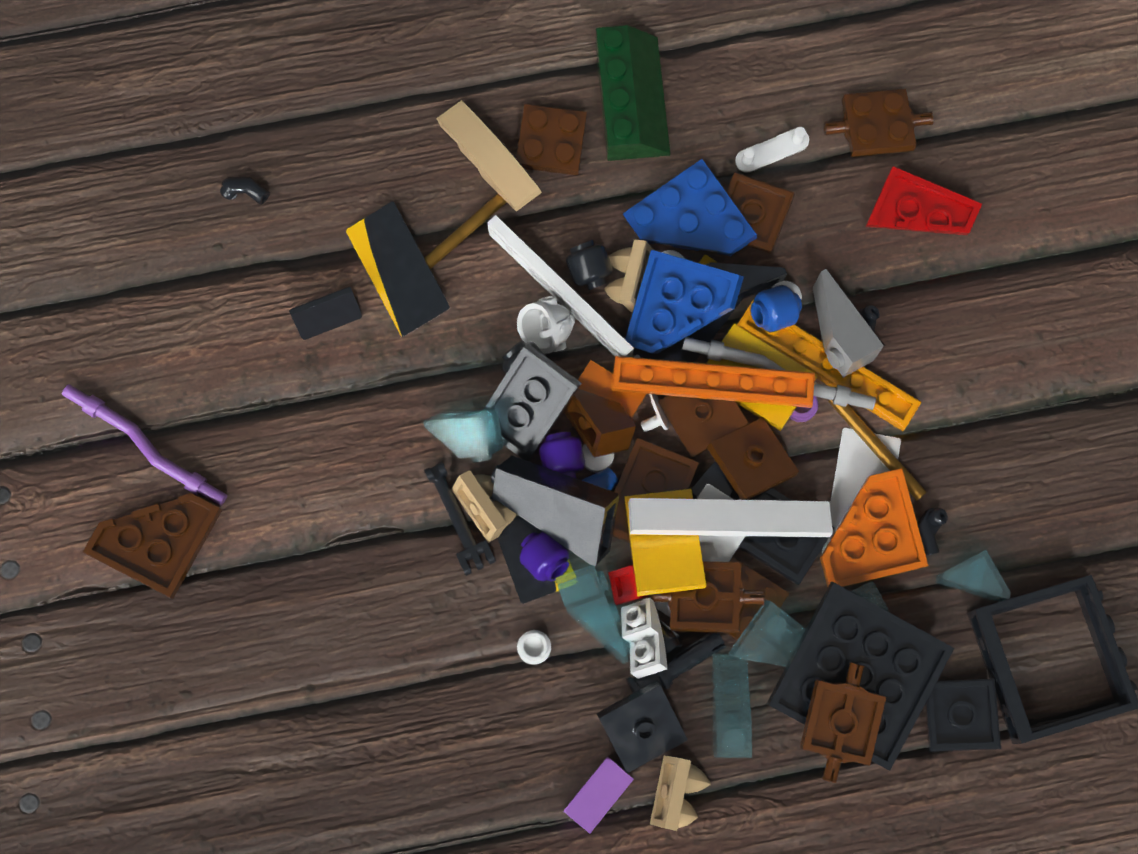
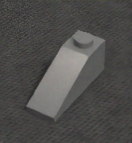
M827 269L821 271L813 286V293L824 352L830 365L837 369L844 378L874 361L884 345Z

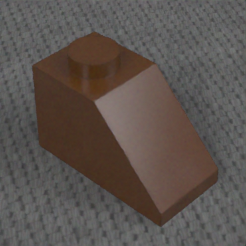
M578 388L566 406L564 414L594 458L628 450L636 428L632 417L626 413L620 403Z

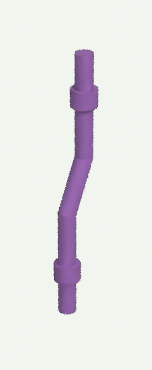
M70 384L64 388L62 395L83 407V412L93 418L98 416L126 433L151 465L184 484V489L194 495L201 494L217 505H223L228 495L206 483L207 479L196 472L192 474L163 457L135 423L106 407L105 402L94 395L88 396Z

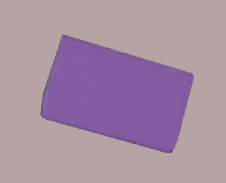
M607 756L563 812L590 834L634 779Z

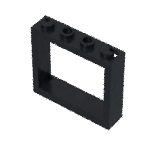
M1092 575L981 607L967 613L989 678L995 679L996 698L1012 744L1026 743L1138 709V698L1135 690H1138V688L1129 679L1125 668L1127 666L1126 655L1123 649L1117 646L1113 635L1115 633L1114 622L1110 615L1105 613L1101 602L1103 600L1102 590L1098 591ZM1075 592L1115 703L1031 728L992 616Z

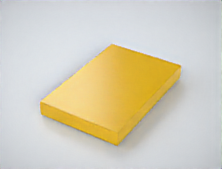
M736 324L731 327L722 340L724 346L764 355L787 371L811 372ZM709 359L707 364L758 368L721 359L720 362ZM736 401L738 405L759 418L763 417L768 424L780 431L797 408L796 406Z
M684 489L624 496L637 596L706 588L699 535L630 534L628 508L630 498L693 499L692 490Z

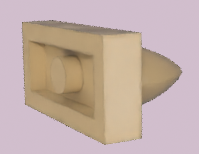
M634 240L632 247L618 250L609 255L612 266L624 272L625 277L614 280L604 289L612 300L623 304L630 312L634 310L651 249L654 250L644 240Z
M468 470L459 475L451 490L489 543L500 536L504 528L514 520L517 514L497 500L491 501L490 497L493 494L494 486L491 482V476L473 475Z
M663 756L650 825L677 831L678 828L687 826L698 818L695 809L684 799V794L701 791L708 787L711 782L699 768L691 764L690 760Z

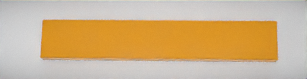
M753 299L737 326L817 375L816 379L826 385L835 388L837 385L851 388L852 392L876 397L874 409L867 410L901 431L906 429L922 403L921 401L864 366L843 378L840 372L830 365L824 352L823 342L796 325L775 332H768L762 327H758L751 316Z

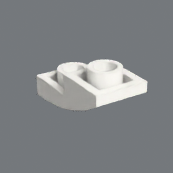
M647 598L622 607V638L629 642L631 674L639 679L667 670L664 638L654 601L651 598Z

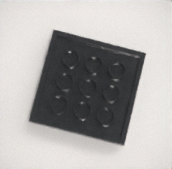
M831 582L767 704L805 725L816 679L832 683L846 682L850 662L864 665L859 686L866 691L886 696L871 761L890 771L954 648L842 586Z

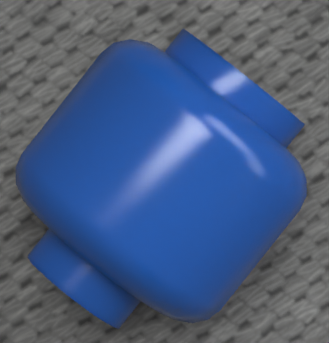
M779 285L761 291L756 295L754 303L751 305V316L758 327H762L768 332H775L797 323L802 309V302L799 295L794 293L789 287Z

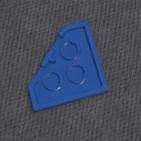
M703 159L623 213L624 218L638 238L650 244L660 243L672 245L675 248L694 251L704 250L717 252L720 255L732 256L757 238L755 231Z
M651 249L625 340L634 348L654 354L660 353L735 309L744 276Z

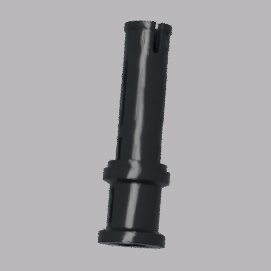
M709 632L667 659V670L639 679L629 676L626 678L627 684L634 693L657 680L661 687L667 690L673 684L672 681L713 654L726 648V645L718 632Z

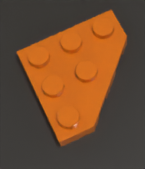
M902 468L871 475L865 480L820 556L827 587L831 582L844 587L928 567Z

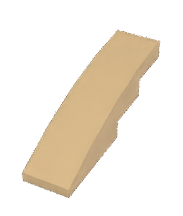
M462 100L437 117L440 127L458 144L460 151L478 168L483 179L516 212L542 193L540 188L501 141Z

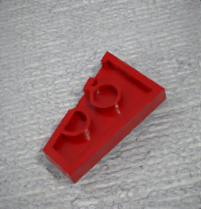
M892 166L865 227L968 235L982 203Z

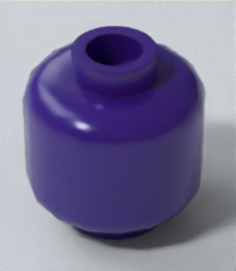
M561 432L546 436V442L542 443L539 448L542 466L576 478V473L582 471L585 467L581 440L573 437L571 432Z
M533 532L523 540L520 562L535 579L552 582L566 572L569 567V550L543 532L539 534Z

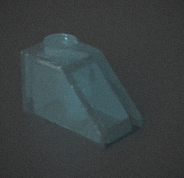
M497 409L438 413L424 420V427L459 458L472 457L473 462L487 461L492 459V454L503 448Z

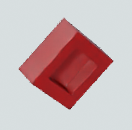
M633 565L608 572L615 605H625L648 598V595L637 596Z

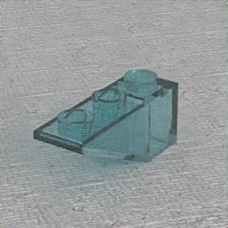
M590 565L556 577V584L567 614L621 664H628L629 659L627 655H630L631 646L629 641H626L619 635L615 623L620 622L621 619L615 603L608 604L604 591L609 590V586L603 570L596 572L595 566Z

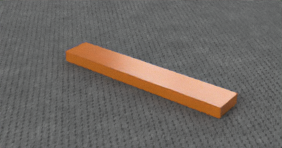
M615 356L612 391L812 408L815 373Z

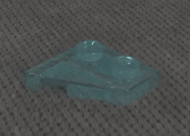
M765 600V605L760 607L729 654L739 659L787 666L806 629L772 601Z

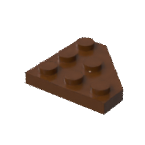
M189 493L173 501L155 504L133 511L132 514L117 519L112 518L99 522L82 553L174 599L222 509Z

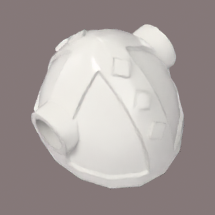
M556 296L543 297L520 310L517 317V329L525 343L534 342L544 354L567 348L566 340L573 329L575 318L567 308L557 303Z

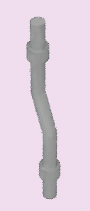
M689 337L684 339L683 350L707 355V359L719 362L721 359L758 368L785 370L764 355L724 346V342L711 340L710 343ZM814 383L813 396L833 400V404L843 407L849 404L870 410L874 409L876 397L852 392L851 388L837 385L835 388Z

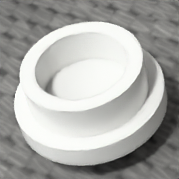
M528 631L518 641V654L528 664H540L549 657L551 642L547 635L541 631Z

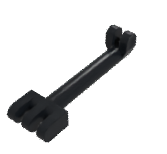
M443 462L437 463L432 468L424 469L429 482L434 483L465 549L456 554L465 575L472 574L471 567L467 563L470 559H473L478 570L484 568L479 557L483 553H485L486 560L490 565L495 563L496 560L487 541L476 543L446 479L448 473Z

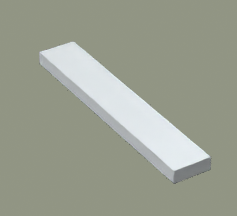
M495 215L487 222L489 235L552 296H556L557 301L567 308L614 356L633 357L634 348L503 221Z
M630 498L628 502L630 534L830 537L833 534L829 501Z

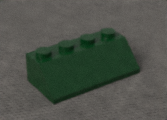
M628 25L596 28V54L607 161L670 156L658 37Z

